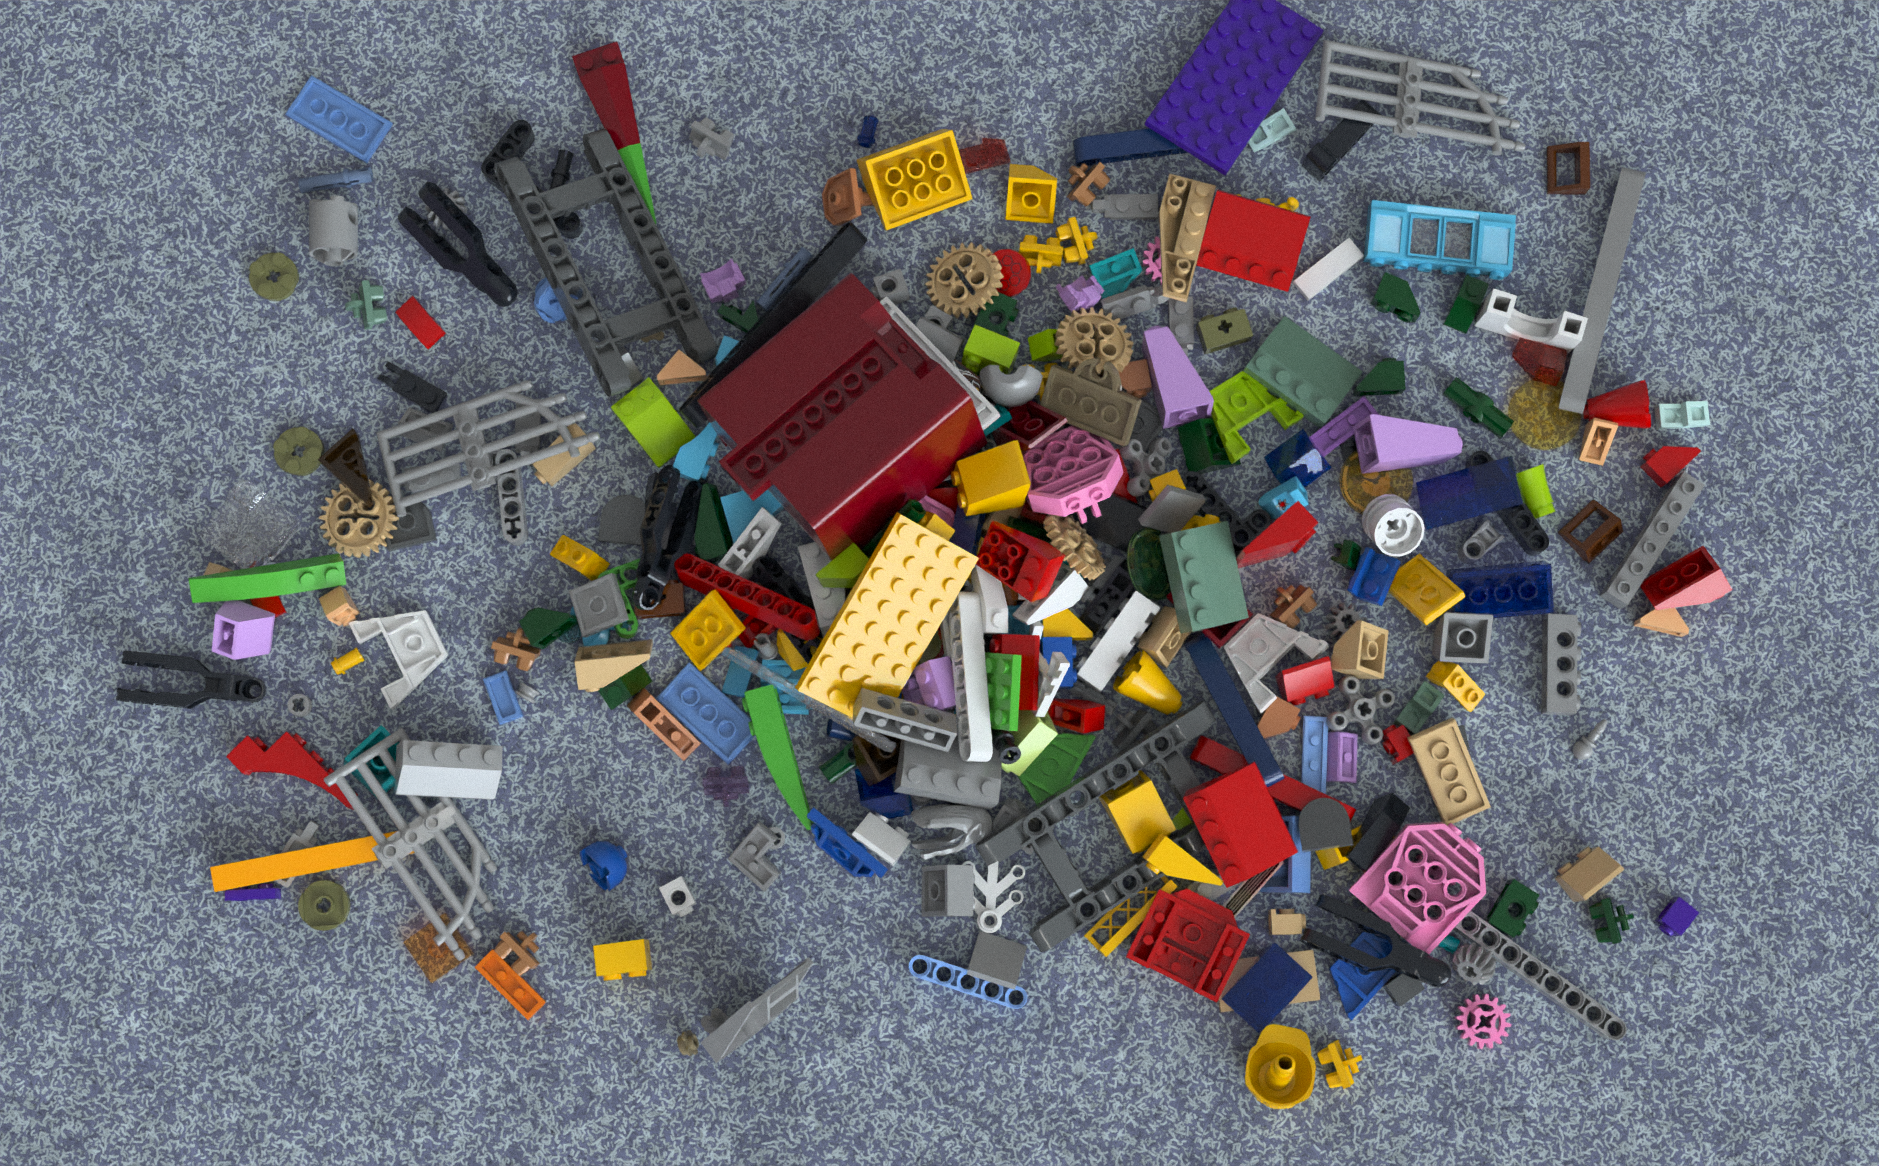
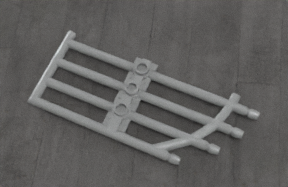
M1323 40L1316 121H1324L1325 114L1393 127V134L1403 138H1416L1417 132L1488 145L1492 146L1493 155H1501L1502 148L1524 151L1526 146L1522 142H1513V140L1501 138L1499 126L1518 129L1520 121L1495 115L1489 103L1507 105L1508 98L1502 95L1496 96V94L1482 92L1469 79L1480 78L1481 71ZM1335 51L1399 64L1398 75L1332 63L1331 53ZM1423 69L1451 74L1464 88L1422 80ZM1329 72L1397 85L1396 96L1329 84ZM1421 90L1476 100L1483 113L1420 101ZM1327 93L1395 106L1394 117L1326 105ZM1419 111L1489 124L1491 136L1418 122Z
M531 380L505 387L376 432L397 517L406 516L405 507L470 484L473 491L490 487L496 484L495 476L557 454L569 451L571 457H577L580 455L578 447L599 440L600 434L599 432H591L588 435L573 438L567 426L585 420L587 418L586 412L579 411L574 415L571 414L560 418L549 409V407L555 406V404L565 402L567 400L565 393H559L554 397L551 396L539 401L519 394L521 391H527L533 387ZM504 398L523 405L480 421L477 411L478 407ZM535 412H539L550 421L487 444L485 442L483 430ZM452 416L454 417L456 430L391 452L389 438ZM555 430L559 431L564 440L562 443L492 466L489 453ZM459 439L462 448L461 453L400 474L396 473L394 461ZM465 462L468 475L402 497L399 484Z
M401 727L325 777L324 781L329 787L335 783L338 785L378 845L373 847L372 851L385 870L390 866L394 867L438 932L433 938L435 944L439 947L445 942L450 951H453L454 957L461 961L465 958V954L459 948V944L452 936V933L463 923L475 940L482 937L480 930L475 926L474 921L470 917L469 911L475 897L487 913L494 910L493 904L487 899L486 894L480 887L481 862L485 864L486 869L490 873L496 871L497 867L451 798L438 797L441 802L428 810L419 796L406 795L420 816L409 824L405 822L366 764V762L379 755L395 778L396 762L387 749L398 741L411 740ZM358 769L399 829L387 839L345 779V776ZM456 823L472 847L471 871H469L443 832V830ZM433 837H435L469 887L462 904L422 846ZM414 851L456 913L447 926L401 861L402 858Z

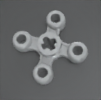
M1160 437L1153 440L1149 445V454L1143 452L1142 445L1137 439H1130L1129 444L1125 447L1120 445L1121 456L1124 459L1135 462L1133 471L1136 477L1130 479L1127 483V490L1130 495L1138 497L1146 494L1150 488L1149 480L1165 474V461L1163 457L1167 456L1172 449L1171 442L1167 438Z
M1352 675L1344 676L1340 679L1338 687L1341 693L1348 698L1349 704L1343 712L1335 711L1330 713L1326 719L1327 726L1332 731H1340L1349 722H1357L1362 728L1361 736L1363 741L1370 745L1378 744L1383 738V731L1374 723L1373 715L1375 710L1379 708H1390L1395 702V695L1389 689H1382L1377 691L1371 699L1365 698L1360 693L1359 680ZM1347 682H1350L1351 689L1347 687ZM1383 695L1386 697V702L1382 699ZM1358 706H1361V710L1364 711V714L1360 715L1361 711L1357 709ZM1336 717L1339 719L1338 725L1335 723ZM1371 731L1374 733V738L1370 736Z

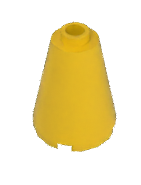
M1144 650L1137 652L1122 668L1125 670L1122 678L1117 676L1113 683V689L1116 692L1166 715L1171 712L1175 714L1183 703L1180 701L1182 695Z

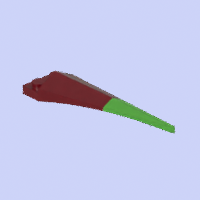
M616 41L574 55L572 58L580 81L604 128L610 134L656 224L626 66L618 42Z

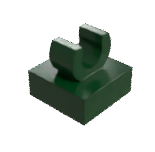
M1344 540L1343 545L1340 543L1334 544V548L1341 550V554L1338 557L1331 556V560L1348 570L1356 571L1362 547L1351 540Z

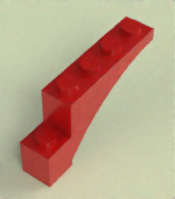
M286 731L268 750H266L268 745L260 737L254 738L247 735L226 756L242 774L249 776L252 772H271L296 776L323 788L335 796L347 808L354 810L336 783L329 787L324 781V778L335 770L331 767L327 769L322 764L324 759L315 750L310 752L304 746L307 743L306 740L297 732L293 735Z

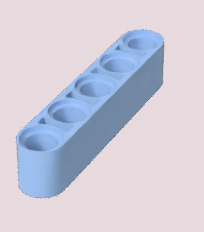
M924 955L914 956L909 962V971L917 978L1013 1009L1022 1008L1027 1002V993L1019 986H1016L1015 990L1022 993L1023 999L1020 1004L1013 1005L1009 1001V994L1014 989L998 985V994L995 997H989L985 994L984 989L986 984L990 982L973 977L975 985L971 989H964L960 981L966 975L967 969ZM917 959H923L927 963V970L922 974H917L913 970V963ZM940 967H947L951 971V977L948 981L943 982L937 978L936 973Z

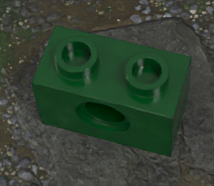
M998 292L999 296H991L993 304L985 303L986 310L981 309L974 325L1007 337L1009 331L1006 328L1009 322L1014 323L1019 309L1016 308L1017 300ZM997 315L1000 316L1003 321L1000 324L995 325L992 324L989 319L992 316Z
M1510 879L1484 921L1508 938H1515L1516 935L1520 936L1526 927V923H1524L1528 914L1532 915L1539 905V902L1536 901L1539 894L1515 879ZM1511 903L1516 904L1519 909L1515 917L1511 916L1508 912V907Z

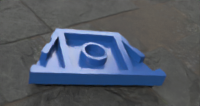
M814 807L807 814V818L814 822L811 830L815 836L816 845L854 877H872L875 873L879 878H882L888 871L884 865L867 852L866 847L862 843L852 840L844 828L834 825Z
M1364 931L1349 945L1379 959L1388 956L1392 951V946L1388 940ZM1336 959L1328 968L1349 1020L1355 1018L1396 972L1392 969H1385L1368 973L1339 959Z

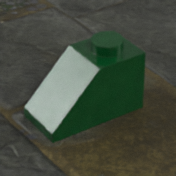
M1466 275L1460 283L1443 325L1466 334L1482 303L1489 284Z
M1396 358L1382 359V362H1379L1353 391V397L1402 394L1406 389L1404 361H1396Z
M538 607L529 610L525 617L518 621L530 644L541 649L546 648L578 624L577 617L574 615Z
M640 664L607 686L599 688L598 692L609 708L613 710L653 681L642 664Z

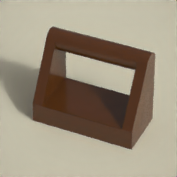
M1574 142L1547 146V194L1585 195L1590 189V143ZM1556 153H1574L1575 184L1557 186Z
M1593 499L1558 531V534L1589 564L1624 531L1621 519ZM1596 511L1605 522L1581 543L1570 533Z

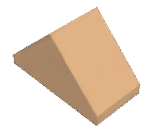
M680 350L674 354L657 375L659 385L704 381L707 378L706 370Z
M1593 418L1585 425L1579 460L1603 466L1618 428V423Z
M1676 608L1653 609L1634 622V626L1679 637L1689 634V628Z

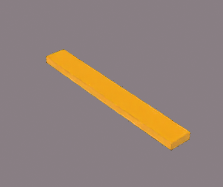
M397 831L388 832V833H383V834H384V836H385L386 839H387L388 837H390L391 835H393V834H394L395 832H397ZM367 836L212 866L210 870L214 892L377 861L378 859L372 848L378 844L373 836Z

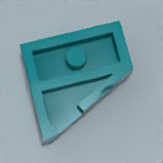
M1134 248L1088 266L1091 275L1095 277L1104 289L1101 299L1124 292L1143 271Z

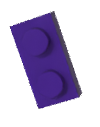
M272 883L258 884V889H248V886L233 888V890H225V901L281 899V889L274 888Z

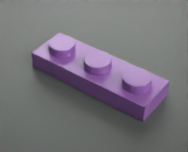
M1363 396L1307 438L1306 442L1317 456L1322 459L1354 435L1353 426L1369 415L1379 414L1366 397Z

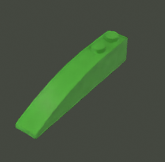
M339 553L188 578L192 603L271 597L347 585L344 563Z
M776 684L744 692L745 697L742 698L745 712H750L752 721L748 722L751 735H756L766 765L790 808L805 828L811 830L814 822L807 818L810 808Z

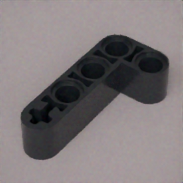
M1361 100L1352 109L1381 115L1365 100ZM1344 118L1322 142H1318L1310 150L1302 163V167L1320 182L1324 175H1327L1340 161V158L1342 159L1356 144L1355 142H1358L1374 124Z
M1189 471L1182 476L1181 479L1186 490L1197 493L1202 488L1203 491L1200 494L1212 499V507L1208 508L1202 505L1199 508L1198 512L1203 517H1205V514H1210L1217 517L1219 515H1226L1229 518V529L1234 550H1243L1269 527L1271 518L1265 510H1255L1242 521L1200 474ZM1194 480L1196 482L1194 487H1186L1188 481ZM1254 517L1262 518L1264 526L1260 528L1254 526L1252 519ZM1236 533L1244 534L1246 542L1243 544L1236 542L1234 535Z

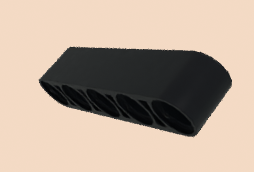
M1474 452L1465 463L1466 470L1519 545L1531 556H1536L1545 551L1549 546L1548 535L1487 452ZM1475 458L1483 462V469H1479L1474 465L1473 460ZM1488 478L1497 481V489H1493L1488 485ZM1503 498H1507L1511 501V509L1505 508L1503 506ZM1517 518H1522L1526 522L1525 529L1517 526ZM1531 538L1539 540L1540 549H1536L1531 545Z

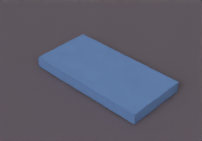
M312 75L285 114L290 119L366 164L393 125L392 122Z
M690 662L655 698L728 765L755 737L751 735L748 722L752 721L751 718Z

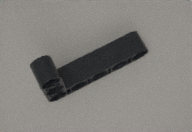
M515 121L481 165L485 179L503 193L504 191L496 174L489 175L488 173L497 162L513 157H518L520 160L535 140V134L527 121ZM520 131H528L525 137H517ZM505 150H514L510 156H503ZM536 186L539 193L544 192L542 189ZM571 212L567 217L562 215L553 219L559 233L569 239L579 237L583 231L579 216L574 212ZM570 221L577 223L573 229L565 228L566 224Z

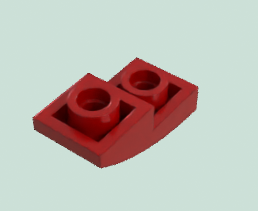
M411 296L395 312L428 350L446 334L438 322L429 315L414 296Z

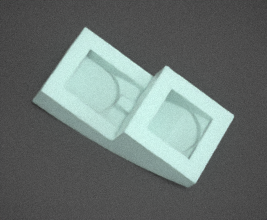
M1283 108L1263 120L1248 143L1252 150L1256 152L1294 132L1296 127Z
M1685 401L1681 404H1657L1654 406L1657 430L1710 425L1707 401Z

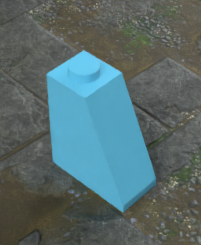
M768 489L754 501L744 491L720 497L733 543L737 541L762 507L774 517L784 509Z

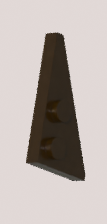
M352 428L326 451L318 461L370 508L374 501L360 438Z

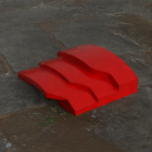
M1187 888L1172 894L1159 889L1134 937L1126 957L1193 989L1194 992L1217 1003L1250 934L1238 928L1231 910Z

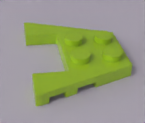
M1244 371L1209 391L1214 400L1211 415L1232 464L1251 451V448L1237 432L1268 411L1272 413L1284 430L1298 423L1304 417L1298 410L1295 412L1286 406L1287 402L1283 399H1277L1268 393L1265 386Z

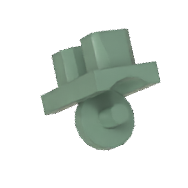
M369 280L361 281L362 286L359 287L360 300L357 293L350 294L351 301L345 303V309L353 311L354 318H360V310H362L364 330L372 329L374 324L385 323L387 320L385 307L373 308L372 301L383 300V286L370 285Z

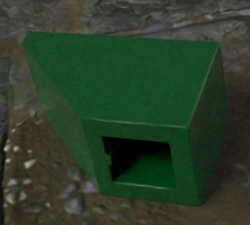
M1385 272L1370 304L1375 305V309L1382 313L1391 312L1396 314L1397 318L1403 322H1415L1421 312L1408 281Z

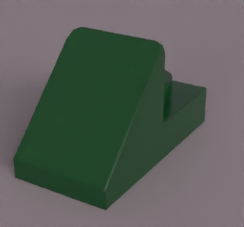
M754 300L744 315H741L742 311L733 305L727 307L722 304L717 311L719 318L745 333L758 321Z

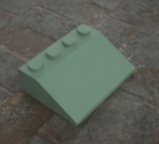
M1285 316L1244 369L1245 373L1265 386L1269 393L1278 399H1283L1287 402V406L1294 411L1298 410L1301 412L1304 418L1320 429L1325 425L1363 373L1359 368Z
M1228 521L1159 535L1180 633L1199 631L1249 618Z

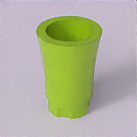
M1544 464L1511 476L1519 489L1525 505L1535 519L1556 512L1552 504L1554 501L1546 480Z

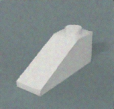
M762 507L718 566L749 580L753 575V563L759 557L766 555L781 522Z
M1062 563L1048 596L1033 602L1026 599L1012 616L1030 625L1074 606L1088 591L1089 587L1080 574L1076 573L1075 568H1070V566Z
M975 564L972 569V592L978 593L980 597L983 634L1008 633V606L1002 583Z

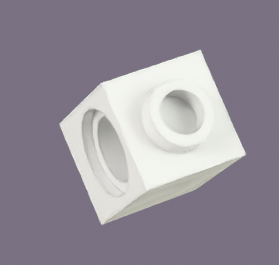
M681 876L659 888L672 915L679 914L680 917H683L694 911L692 906L697 903L684 877ZM677 891L685 893L686 900L682 905H676L673 902V895Z

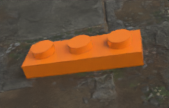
M492 949L475 968L527 1020H530L547 1001L522 976H519L505 959H502Z

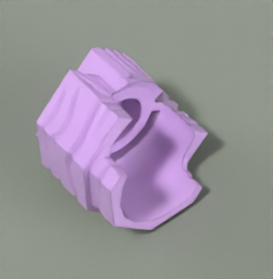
M732 258L725 265L714 271L700 273L702 285L712 303L720 301L726 303L739 297L737 291L746 284L737 263H734Z
M1082 275L1073 283L1063 288L1060 284L1056 286L1060 293L1059 296L1071 313L1075 310L1078 314L1081 308H1084L1089 313L1090 308L1096 305L1104 292V289L1094 276L1089 277L1086 281Z

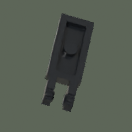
M389 361L386 363L385 367L389 371L400 375L395 383L387 376L380 374L377 378L380 382L391 387L394 392L431 413L438 411L447 396L445 391L406 369L402 370Z

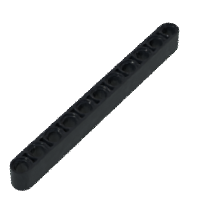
M851 221L845 224L682 404L679 411L696 428H699L708 420L697 400L803 313L867 242V238Z

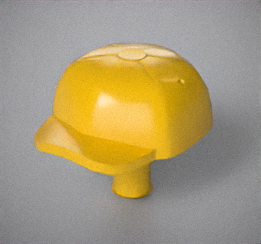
M1277 1024L1268 1025L1262 1030L1256 1045L1251 1048L1248 1054L1245 1072V1085L1257 1101L1273 1109H1289L1310 1097L1315 1081L1316 1064L1311 1056V1045L1308 1035L1301 1029Z

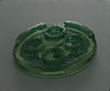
M1146 527L1134 532L1130 538L1127 548V567L1135 589L1150 601L1166 599V596L1171 592L1159 537V535H1162L1161 531Z

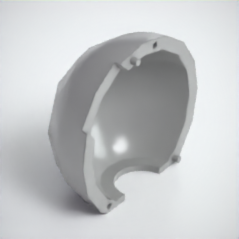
M1029 364L1018 366L1017 371L1010 375L1002 373L999 365H988L980 371L981 387L986 395L998 405L1006 407L1022 406L1031 401L1038 393L1043 378L1040 371L1029 366Z

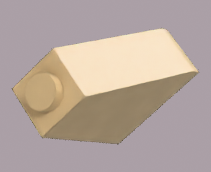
M576 423L567 427L573 438L586 435ZM561 435L550 446L564 442ZM589 442L587 445L578 447L580 455L577 457H571L569 451L537 461L533 464L537 470L534 475L543 485L548 482L552 487L596 448L593 443Z

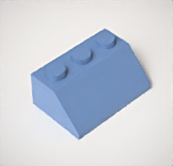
M1282 816L1298 849V853L1283 860V865L1259 892L1310 893L1311 851H1302L1299 817Z

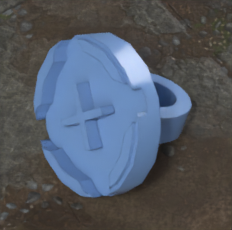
M547 278L542 279L535 289V311L544 321L549 323L567 320ZM570 294L573 299H578L577 296Z

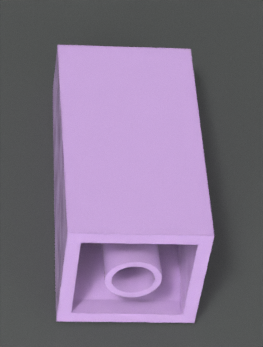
M1153 326L1144 331L1142 353L1144 359H1147L1152 390L1163 429L1187 424L1197 419L1210 418L1214 403L1213 397L1169 327Z
M1376 414L1367 416L1353 426L1362 474L1443 464L1462 453L1463 444L1461 437L1458 435L1457 428Z

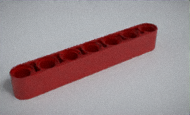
M688 553L674 562L680 582L687 587L705 595L716 589L727 605L801 639L812 640L820 633V626L814 610Z
M1201 735L1189 757L1193 761L1200 762V764L1222 775L1248 764L1242 754ZM1284 775L1285 779L1268 787L1274 800L1300 812L1309 802L1319 798H1330L1339 802L1347 811L1350 823L1356 812L1355 808Z

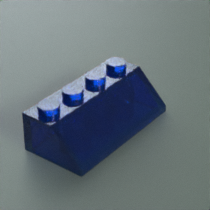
M1513 456L1416 482L1420 509L1426 530L1526 503Z
M1546 561L1446 570L1447 578L1465 594L1462 600L1451 607L1452 612L1493 614V619L1554 613L1551 564Z

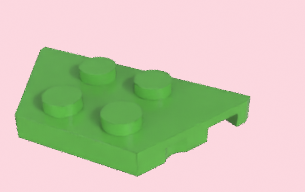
M1068 733L1057 734L1020 776L1017 775L1036 805L1070 784L1096 736Z

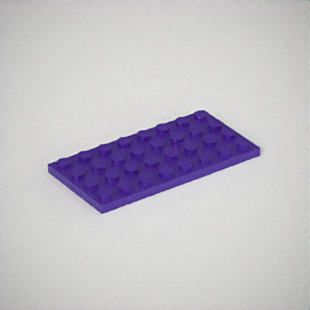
M1230 0L1149 115L1144 125L1226 176L1324 30L1276 0Z

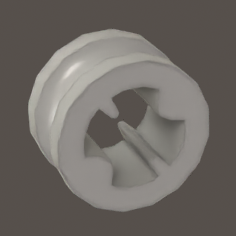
M520 682V689L515 691V694L534 704V697L539 696L540 693Z
M295 694L288 701V710L295 716H306L312 710L311 700L303 694ZM304 699L303 706L305 709L303 711L298 709V712H296L295 708L297 706L295 702Z
M778 827L768 828L775 834L780 833L781 838H778L780 843L777 845L773 844L770 849L776 850L781 848L785 843L784 832Z

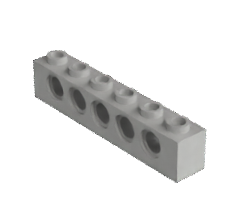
M1686 472L1676 476L1605 586L1600 597L1619 609L1628 606L1705 486L1703 483Z

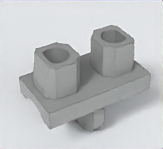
M707 117L700 122L695 120L691 124L692 130L689 139L693 141L692 145L698 148L697 156L702 158L707 153L712 157L716 155L726 160L729 156L734 134L727 129L723 130L720 134L715 133V124Z

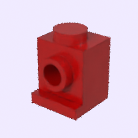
M1393 724L1383 730L1384 736L1382 739L1384 742H1382V745L1389 755H1393L1394 759L1391 760L1393 765L1413 754L1407 737H1410V734L1404 725L1396 728Z

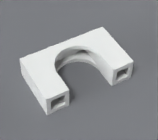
M1493 288L1481 303L1474 325L1567 355L1582 341L1588 318L1564 311L1555 319H1541L1528 316L1514 309L1516 295Z

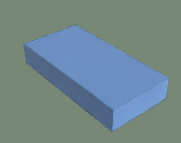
M507 670L483 679L499 725L524 717Z

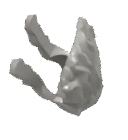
M938 804L921 806L920 809L911 812L914 822L921 828H953L944 837L912 842L913 847L916 849H930L920 851V856L923 859H930L935 856L944 857L957 853L968 845L978 843L992 834V818L985 808L961 804ZM962 836H964V837L959 841V843H957V844H955V845H952V846H948V845H951V844L956 843Z

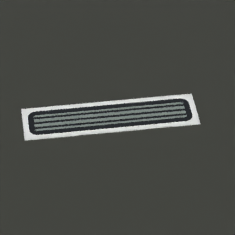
M1281 861L1245 880L1223 904V907L1231 910L1236 918L1284 862Z

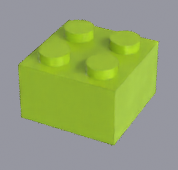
M974 325L964 348L961 364L976 375H980L981 369L988 365H999L1002 373L1010 375L1016 362L1020 342Z

